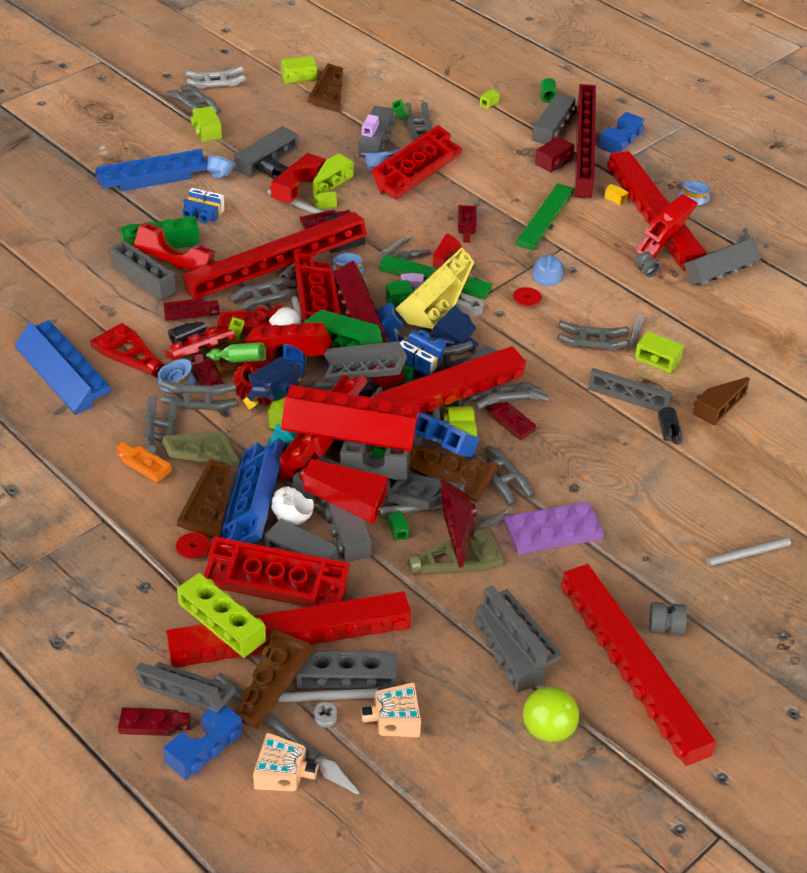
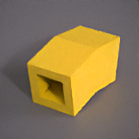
M610 184L605 190L604 199L613 201L620 206L627 202L629 192L621 187Z

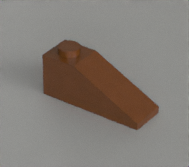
M745 377L711 387L701 395L698 394L693 403L695 406L693 415L715 426L747 394L750 378Z

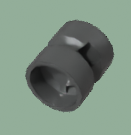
M651 602L649 632L663 634L667 630L672 635H684L687 620L686 605L672 603L670 607H667L666 603Z

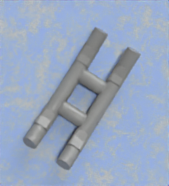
M243 66L217 72L185 71V76L193 78H188L186 84L193 85L198 89L223 86L234 87L246 81V77L244 74L235 77L244 72ZM213 78H221V80L211 81Z

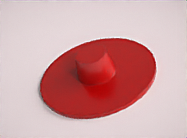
M522 287L514 291L513 299L520 305L534 306L540 303L542 295L534 288Z
M192 532L184 534L176 542L178 554L188 559L200 558L210 549V540L201 533Z

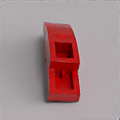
M685 194L677 197L657 216L645 231L646 237L636 252L640 254L648 251L655 259L671 235L678 233L698 205V202Z

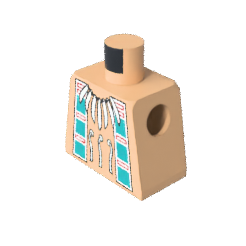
M409 683L377 691L375 693V706L361 707L362 722L377 721L378 732L381 736L420 737L421 719L415 684Z
M267 733L253 773L254 789L295 791L298 788L301 777L316 779L318 764L305 762L306 748L303 745Z

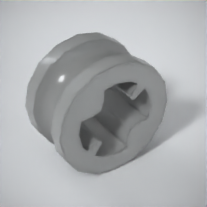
M322 702L315 707L314 719L316 724L323 728H329L336 723L337 708L334 704Z

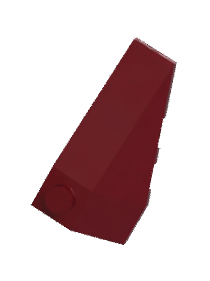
M440 480L444 520L458 567L462 568L464 567L474 528L473 517L477 516L476 505L471 503L468 494L446 480Z

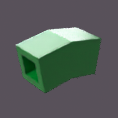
M402 99L392 102L393 112L399 120L410 117L408 107Z
M401 511L388 514L387 525L393 532L394 541L408 539L409 528L407 520Z

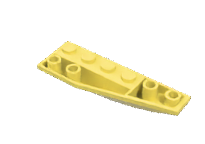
M463 248L459 249L395 308L396 311L408 324L433 329L439 320L456 305L474 264L470 255Z

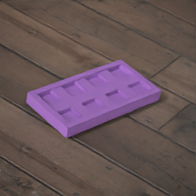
M589 501L504 516L503 523L517 555L601 540L604 536V532Z

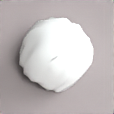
M288 307L279 309L269 319V323L272 326L290 325L293 323L303 324L301 314L297 310Z
M286 486L275 492L271 508L278 521L282 518L297 526L310 518L313 513L314 502L312 499H306L295 488Z

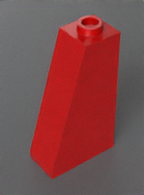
M310 459L307 467H303L301 472L303 490L370 523H375L387 495L388 476Z

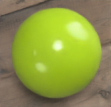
M554 686L542 687L534 691L524 704V725L529 733L537 739L546 742L563 741L569 738L578 726V705L573 696L566 690Z

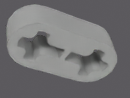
M460 293L455 306L464 314L477 317L483 313L484 304L478 298Z

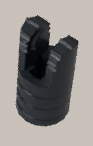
M267 156L263 157L259 163V170L273 178L278 177L281 172L289 168Z
M198 321L190 324L185 323L168 330V336L171 343L178 341L183 343L191 335H201L204 333L207 325L204 322Z
M672 407L661 409L658 412V419L663 440L668 441L672 437L674 444L682 443L683 438L676 410Z

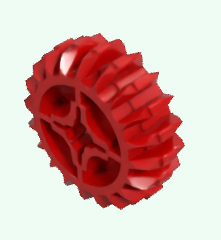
M266 358L264 361L243 362L242 366L237 367V371L234 372L233 383L236 386V395L241 400L248 397V393L252 388L248 375L272 361H268ZM258 397L257 399L263 406L265 403L272 404L273 400Z

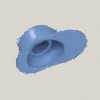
M401 149L361 154L365 155L367 170L372 171L374 167Z
M204 154V156L208 157L207 170L215 179L228 177L233 168L237 167L234 162L228 159Z
M552 254L542 256L534 263L533 278L541 285H556L563 277L564 265Z

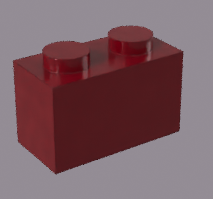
M557 136L536 149L535 165L550 173L573 159L574 144Z

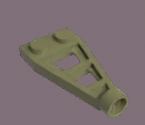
M487 528L472 532L469 548L474 559L465 560L464 567L462 568L458 567L451 540L418 555L407 556L406 565L410 574L419 572L420 574L472 572L501 567L504 560ZM446 553L450 560V563H435L433 557Z

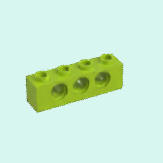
M198 573L177 588L178 604L243 658L266 642V627L263 621L252 616L243 605L236 603L227 592L221 591L216 587L211 579L205 578L202 574Z

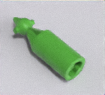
M262 342L231 344L222 351L213 349L206 356L214 361L224 358L232 363L264 361L266 358V347Z

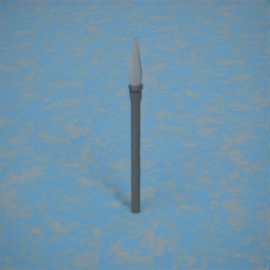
M222 673L217 674L215 681L233 686L236 691L233 696L241 702L245 692ZM269 713L266 716L264 722L284 739L303 745L306 748V758L311 763L318 764V769L324 778L357 795L359 794L357 788L335 761L327 759L325 755L311 748L272 714Z

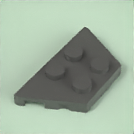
M408 473L407 480L388 479L387 501L398 505L416 507L420 510H430L442 504L441 479ZM447 481L465 492V484Z

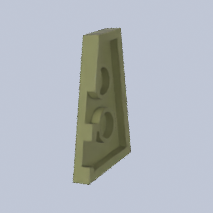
M223 431L164 436L162 441L166 451L172 458L206 463L212 459L233 467H237L239 464V459Z

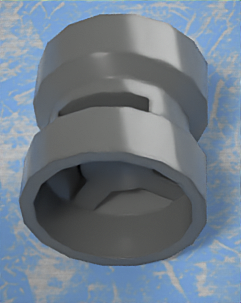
M648 251L640 253L635 259V266L642 270L643 274L647 277L655 276L661 268V264Z

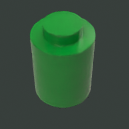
M546 78L540 83L541 99L544 102L550 103L557 94L556 81L552 78Z

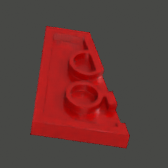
M282 304L275 305L274 309L265 310V307H258L257 311L247 312L244 309L220 312L217 328L228 330L232 317L244 321L242 333L249 334L253 327L272 326L269 323V319L282 308Z
M216 326L210 327L205 330L204 334L191 335L183 343L181 341L172 343L170 345L171 348L164 350L167 358L177 359L199 351L200 346L212 347L218 344L217 340L222 338L232 340L236 336L234 330L218 329Z

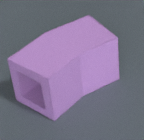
M368 114L362 125V135L372 137L379 126L378 116Z
M401 274L400 281L408 280L411 287H414L416 290L424 282V274Z

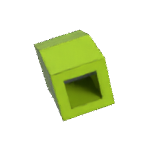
M494 89L485 92L480 97V106L489 109L492 105L499 102L500 93Z
M323 192L314 195V205L320 210L337 207L336 192Z
M232 317L228 330H234L236 338L232 340L227 339L228 342L242 338L243 320Z

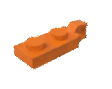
M121 442L116 446L117 456L121 458V461L156 483L160 482L172 471L170 463L153 453H149L148 450L139 445L132 448L126 443Z

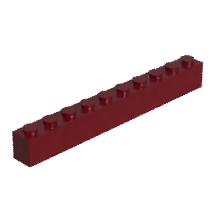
M579 84L574 197L592 198L596 85Z
M354 260L334 270L337 291L342 298L341 301L347 316L379 325L383 343L390 342L364 278ZM393 363L388 368H394L396 363ZM375 365L369 370L375 369L379 365ZM402 370L400 375L371 377L375 386L379 384L383 391L406 380Z

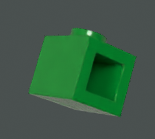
M408 280L386 283L385 299L387 304L392 302L397 307L415 288L411 287Z

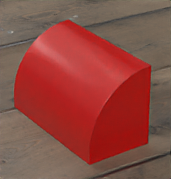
M446 233L434 252V268L441 267L462 248L460 242L452 235Z

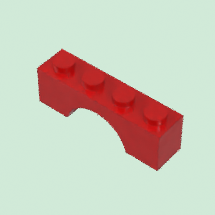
M306 153L271 181V198L288 204L293 202L294 199L299 197V182L314 181L326 158Z
M147 222L139 226L133 247L139 249L144 254L156 256V259L159 261H168L173 263V266L189 271L212 264L215 255L214 250L200 244L195 245L187 252L177 251L167 243L164 229Z
M323 322L293 323L290 325L266 327L257 326L253 327L245 339L246 343H264L267 359L274 356L281 344L292 345L300 349L306 356L324 355L326 349L332 343Z

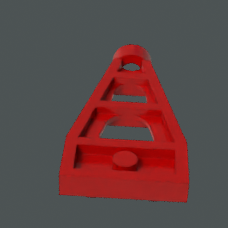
M120 323L90 340L91 347L103 356L147 374L150 373L154 377H158L159 370L165 366L164 363L156 359L137 333L124 323ZM127 342L134 346L124 353L115 350ZM139 353H142L145 356L139 361L133 359V357L138 355Z

